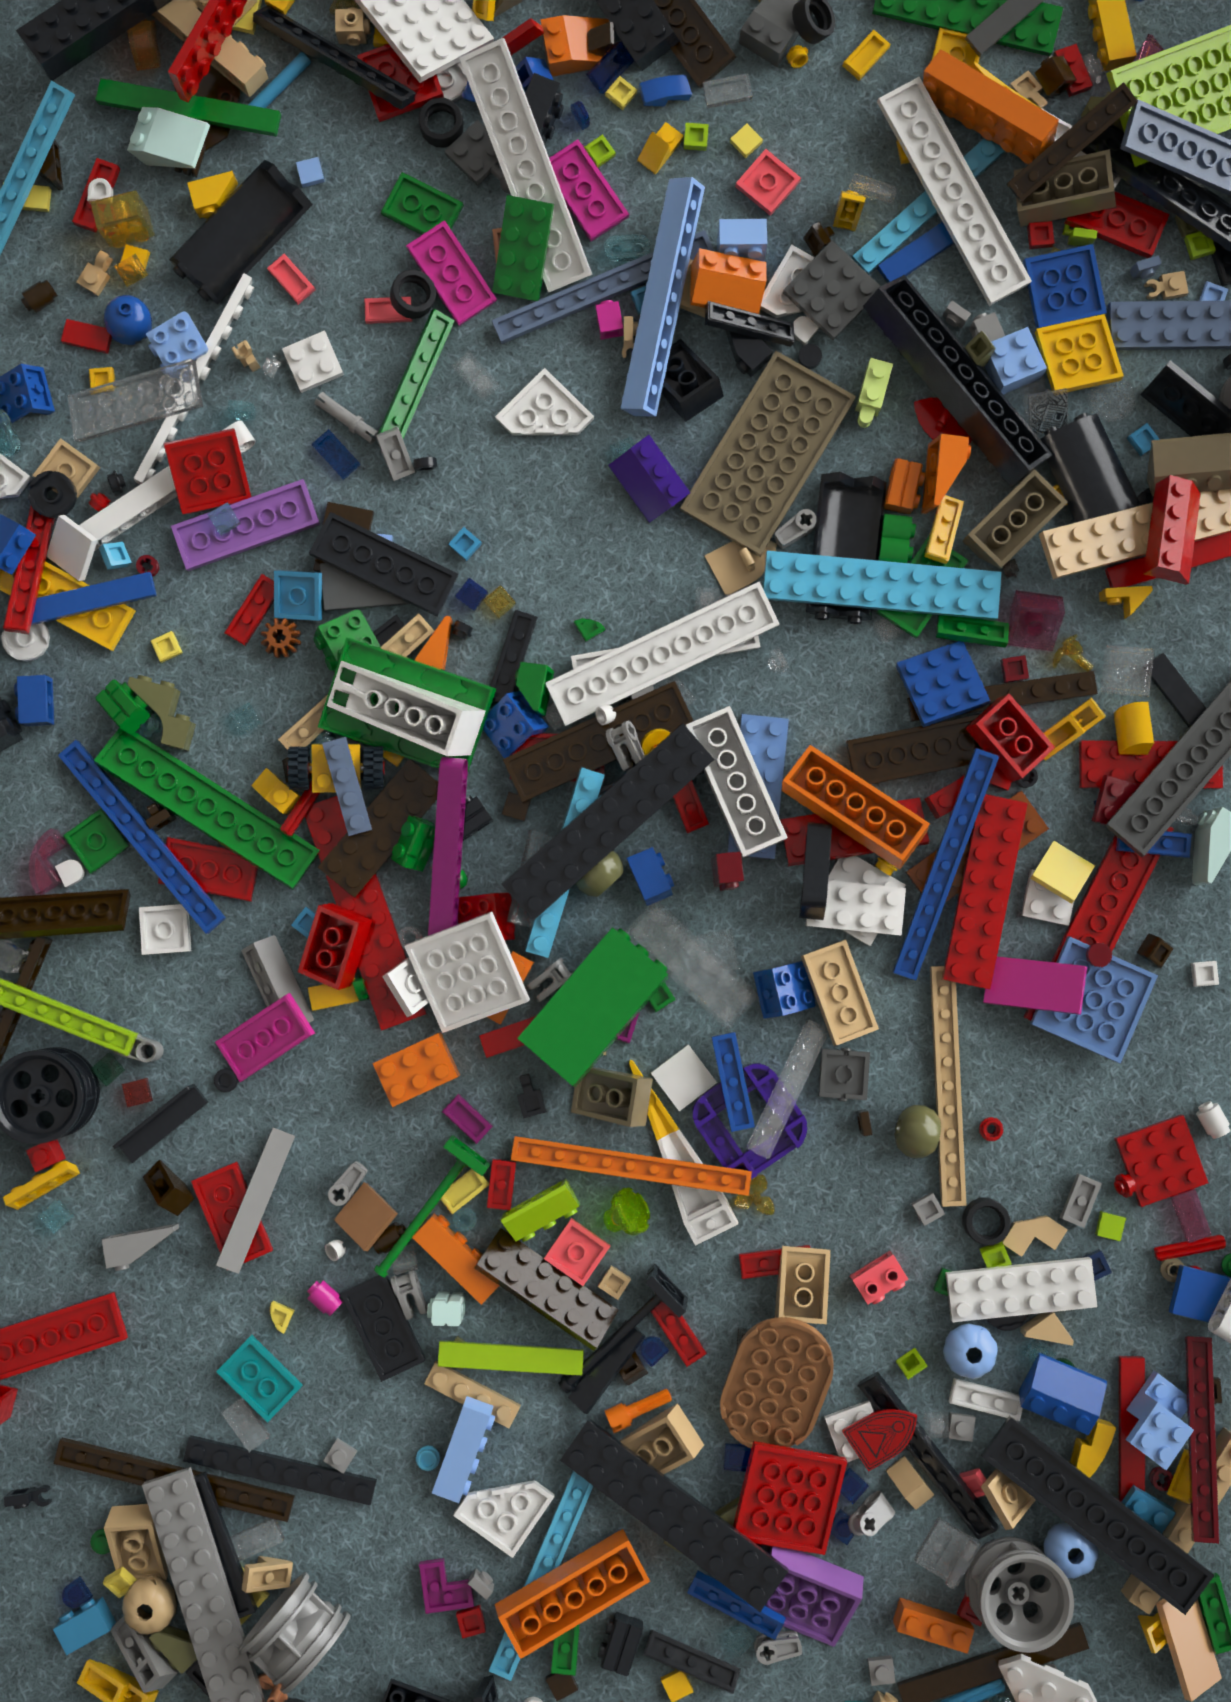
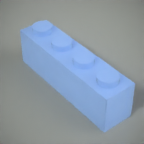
M466 1396L432 1494L456 1503L460 1502L462 1494L467 1496L472 1482L468 1480L469 1474H475L479 1463V1459H476L477 1452H483L487 1438L483 1437L485 1430H491L495 1416L491 1415L493 1405Z

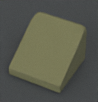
M984 331L978 333L965 346L974 362L982 367L988 363L996 349Z

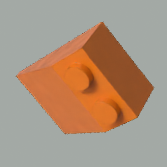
M567 15L540 19L544 30L542 38L547 64L552 77L618 65L614 45L604 56L588 51V31L609 22L608 19Z
M940 434L928 444L921 514H927L939 506L967 459H969L971 454V445H968L969 437Z

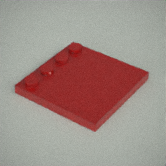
M753 1441L733 1527L757 1544L825 1555L848 1461L845 1457Z

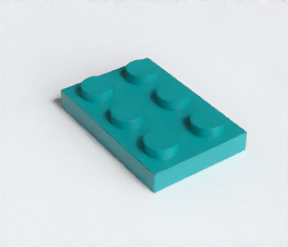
M253 1335L216 1371L267 1423L303 1386Z

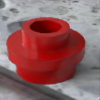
M99 492L98 494L92 493L90 495L91 500L88 503L95 510L101 511L110 505L111 500Z
M987 1117L979 1125L980 1135L987 1141H996L1003 1134V1125L997 1118ZM989 1125H994L995 1130L993 1133L987 1132Z
M1129 1174L1116 1175L1114 1187L1117 1193L1125 1198L1132 1196L1136 1191L1134 1179Z

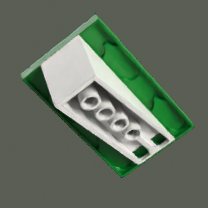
M346 637L318 728L371 746H383L385 751L438 769L442 757L467 759L469 771L496 688Z

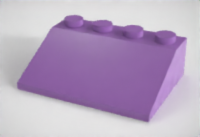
M770 1546L767 1553L788 1568V1573L765 1606L786 1617L784 1627L835 1647L862 1600L864 1577L802 1551Z

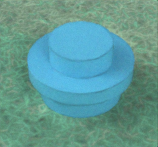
M427 1445L418 1450L416 1463L419 1468L431 1471L438 1466L440 1454L435 1447Z

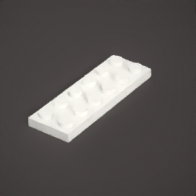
M1090 1257L945 1272L952 1322L1097 1307L1093 1266Z

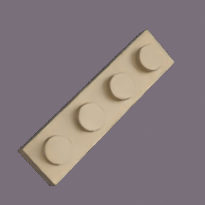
M435 1361L424 1383L463 1405L466 1396L493 1405L491 1415L495 1416L494 1421L507 1428H510L521 1406L450 1367H438V1361Z

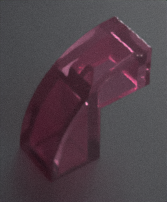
M50 828L35 844L30 856L29 877L36 894L44 895L63 883L58 872L48 859L68 846L57 829Z

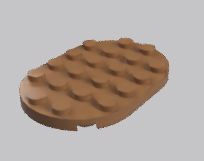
M788 1317L764 1320L746 1332L737 1348L723 1386L720 1401L722 1419H724L729 1432L736 1440L749 1448H752L753 1441L790 1447L795 1444L796 1446L799 1445L810 1435L833 1378V1355L823 1335L806 1322Z

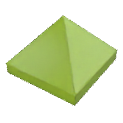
M913 1348L896 1360V1363L908 1380L928 1367L916 1348Z

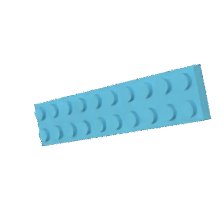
M767 551L763 590L768 600L997 620L1001 572Z

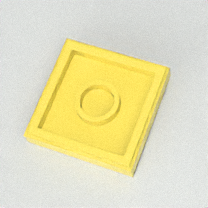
M1053 841L1030 879L1072 904L1095 865Z

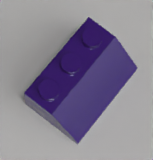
M647 435L608 465L649 523L690 494L688 488L650 435Z

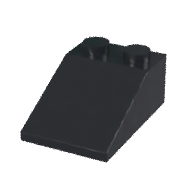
M679 339L673 343L669 354L662 394L680 417L687 422L723 398L724 395L719 377L685 342Z

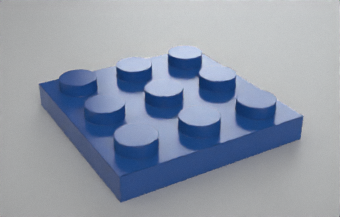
M1093 244L1025 258L1023 260V266L1032 280L1028 285L1036 329L1107 314Z
M962 641L911 657L896 664V668L923 727L989 705L990 703L989 696Z

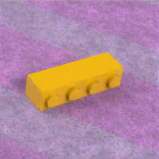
M1088 0V17L1090 20H1093L1094 28L1092 35L1094 42L1098 44L1097 60L1099 64L1102 63L1103 72L1132 63L1137 54L1125 0Z

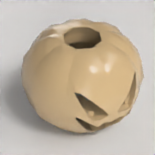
M158 1576L138 1579L130 1586L123 1598L122 1611L124 1621L139 1634L149 1635L160 1632L170 1624L176 1614L177 1598L173 1586ZM141 1605H149L153 1610L152 1614L146 1613L141 1608Z

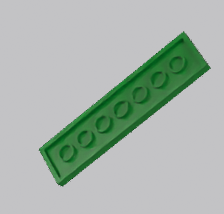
M875 0L872 14L939 30V28L969 34L1007 0ZM1041 3L995 44L1051 56L1064 7Z

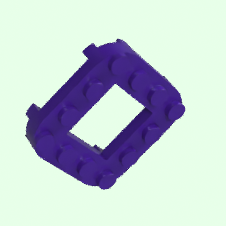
M750 1063L743 1066L747 1091L749 1093L757 1088L782 1127L744 1153H742L717 1116L719 1112L726 1108L721 1082L699 1096L692 1108L695 1126L721 1165L726 1168L752 1171L751 1179L758 1176V1173L793 1149H798L804 1143L807 1134V1120L776 1073L761 1063Z

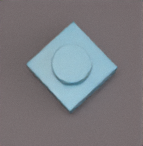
M123 542L102 544L99 547L107 570L128 567L132 563Z

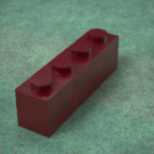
M741 851L716 854L711 859L714 887H719L720 891L734 890L739 887V883L744 881Z

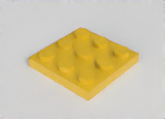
M1105 314L1036 329L1035 336L1041 356L1047 367L1046 373L1053 394H1057V392L1062 394L1063 391L1071 392L1123 379L1124 375Z

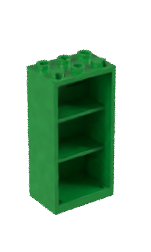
M612 927L517 1038L573 1087L580 1083L668 979L667 967L658 959L653 962L648 958L649 952L639 943L634 946L630 942V936L621 928L615 930Z

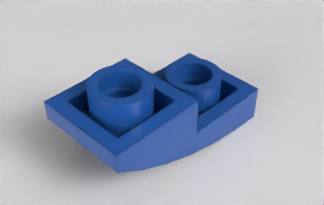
M670 75L642 82L638 86L644 106H665L668 100L689 101L692 96L687 75Z

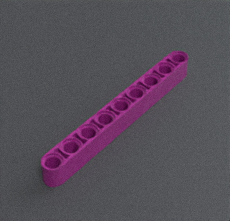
M442 757L440 760L428 936L457 925L468 775L467 759Z

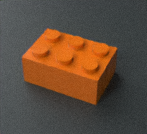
M441 1032L372 1063L392 1107L460 1076Z

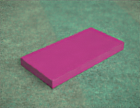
M578 139L549 158L567 208L590 242L629 218V213Z
M445 220L406 245V249L421 271L433 281L437 295L458 326L497 301V298Z
M997 956L991 989H985L983 1002L985 1004L1081 1015L1087 967Z
M288 993L215 1043L234 1071L239 1082H242L314 1035L315 1032L291 993Z

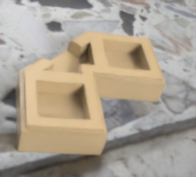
M1045 1215L1034 1219L1013 1222L1008 1235L1002 1242L1006 1247L1022 1257L1034 1237L1055 1250L1068 1230Z

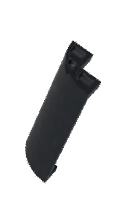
M264 160L169 259L175 266L173 271L181 279L186 277L199 289L197 293L206 302L212 300L218 305L239 283L243 273L247 274L313 204L298 186L287 181L273 163Z
M1083 413L1075 417L1073 422L1061 428L1054 426L1044 432L1045 436L1040 438V440L1053 454L1047 459V462L1065 500L1068 501L1067 504L1076 523L1141 506L1097 414L1088 416L1087 413Z
M842 472L821 474L812 555L878 561L887 482L875 476L853 478ZM811 603L806 605V613L815 615L817 620H829V618L848 620L850 624L857 625L862 624V621L872 620L873 609Z

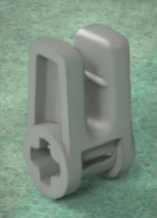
M803 509L775 532L774 540L781 549H785L811 533L816 524L815 513L809 509ZM802 518H803V520H807V519L810 520L808 526H807V524H803V525L800 524Z
M630 721L623 722L622 726L616 729L610 728L606 730L607 741L612 747L623 771L633 767L631 759L636 764L645 756L638 740L636 729Z
M562 957L527 985L529 990H533L536 987H540V984L546 979H553V983L549 987H545L544 991L537 995L536 998L539 1003L555 990L560 989L573 974L562 963L564 962Z
M357 1161L352 1163L328 1192L329 1201L336 1206L344 1205L349 1201L367 1174L368 1169ZM342 1188L344 1190L343 1195L345 1196V1198L341 1197L340 1199H338L336 1197L337 1191H335V1189L340 1190Z
M415 1269L409 1270L405 1275L399 1277L395 1275L390 1278L393 1291L399 1300L406 1320L412 1319L414 1316L413 1305H411L407 1294L413 1295L415 1305H417L420 1314L427 1313V1304Z
M794 1630L779 1632L775 1640L764 1634L758 1635L754 1640L757 1659L764 1665H770L802 1655L801 1642L797 1632ZM768 1646V1651L763 1652L764 1647Z

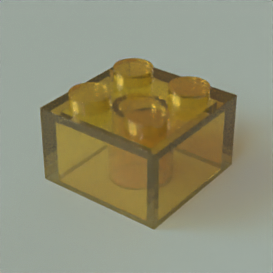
M136 190L90 202L96 227L110 247L121 248L129 242H144L149 237L155 236L149 210Z

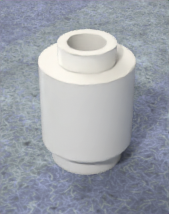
M1208 1101L1198 1107L1199 1111L1196 1115L1206 1133L1211 1135L1213 1139L1220 1138L1230 1132L1229 1122L1218 1103L1212 1104L1211 1101Z

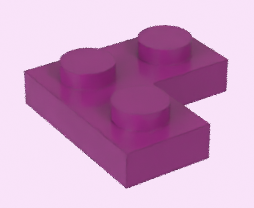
M444 1558L420 1561L419 1568L426 1614L474 1607L473 1588L468 1585L469 1579L447 1582Z

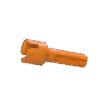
M664 1389L627 1406L619 1403L604 1411L613 1433H616L631 1426L633 1419L670 1402L672 1398L668 1389Z

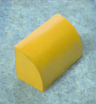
M1134 702L1118 708L1114 712V721L1119 754L1148 755L1154 744L1148 702Z

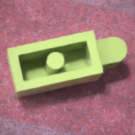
M870 358L855 408V411L859 412L857 423L862 428L869 427L873 417L878 416L881 410L893 367L892 363Z

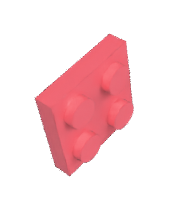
M765 149L736 182L735 187L771 216L800 183L801 177Z
M571 1218L545 1255L544 1260L584 1286L610 1248V1244Z

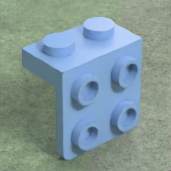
M185 311L146 333L151 342L148 345L155 357L159 356L162 364H160L161 369L167 377L171 376L176 382L184 378L180 370L182 367L208 352V346L191 317Z

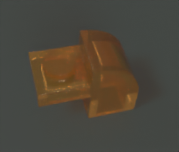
M144 19L127 30L137 71L160 68L161 55L156 41L157 27L155 21Z

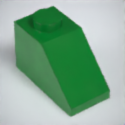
M521 662L520 668L517 669L515 674L516 685L531 708L540 716L545 717L550 696L545 683L553 679L554 670L548 665Z

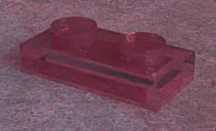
M1196 1189L1171 1196L1186 1242L1191 1243L1212 1235Z

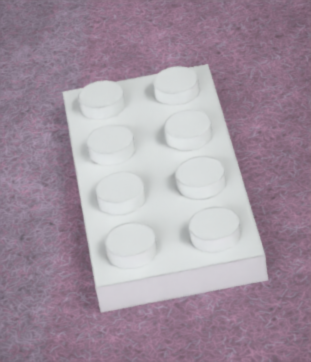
M828 880L824 920L806 919L805 926L901 936L906 888Z

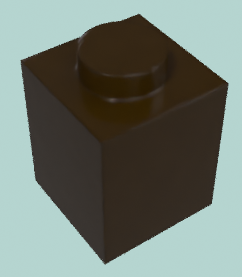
M1063 56L1047 57L1041 62V67L1035 72L1048 97L1061 95L1077 80Z

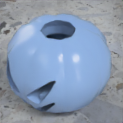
M968 1323L959 1325L949 1332L945 1340L943 1354L951 1371L959 1376L975 1379L982 1377L992 1370L995 1365L998 1349L996 1341L986 1328ZM976 1347L981 1350L980 1356L975 1361L969 1362L967 1360L966 1353L969 1348Z
M1065 1521L1053 1525L1048 1530L1044 1539L1045 1556L1050 1558L1064 1572L1067 1578L1075 1579L1093 1570L1098 1559V1547ZM1072 1548L1080 1549L1077 1556L1068 1559V1552Z

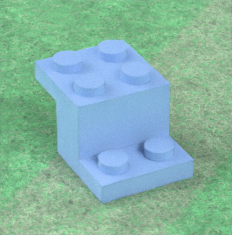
M1153 1370L1126 1409L1139 1421L1125 1440L1167 1470L1194 1429L1181 1420L1187 1411V1395Z

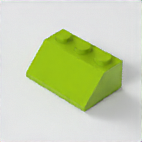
M565 1178L511 1208V1210L504 1212L501 1222L516 1242L520 1239L525 1242L536 1235V1230L542 1227L544 1230H547L556 1224V1219L562 1216L566 1219L577 1213L576 1208L580 1206V1203Z

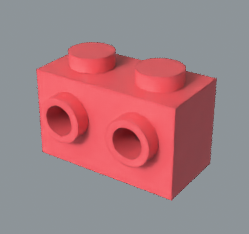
M891 1251L886 1252L850 1275L867 1305L879 1303L885 1298L884 1295L891 1290L893 1292L898 1291L905 1286L904 1282L908 1280V1277Z

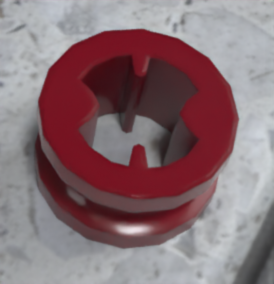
M150 555L139 557L136 562L137 571L140 574L146 573L144 572L143 564L144 562L148 564V561H151L150 564L153 568L151 571L147 569V572H151L152 577H154L159 572L158 561Z
M1158 1466L1151 1470L1149 1479L1152 1485L1159 1491H1168L1173 1475L1168 1469L1165 1470ZM1161 1473L1164 1476H1166L1167 1474V1477L1164 1478L1165 1483L1161 1484L1159 1481L1156 1482L1157 1480H1159L1158 1475Z

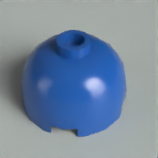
M130 295L115 297L106 306L104 324L114 341L125 345H134L136 341H140L144 337L145 339L147 338L146 333L152 330V317L148 307L140 299Z

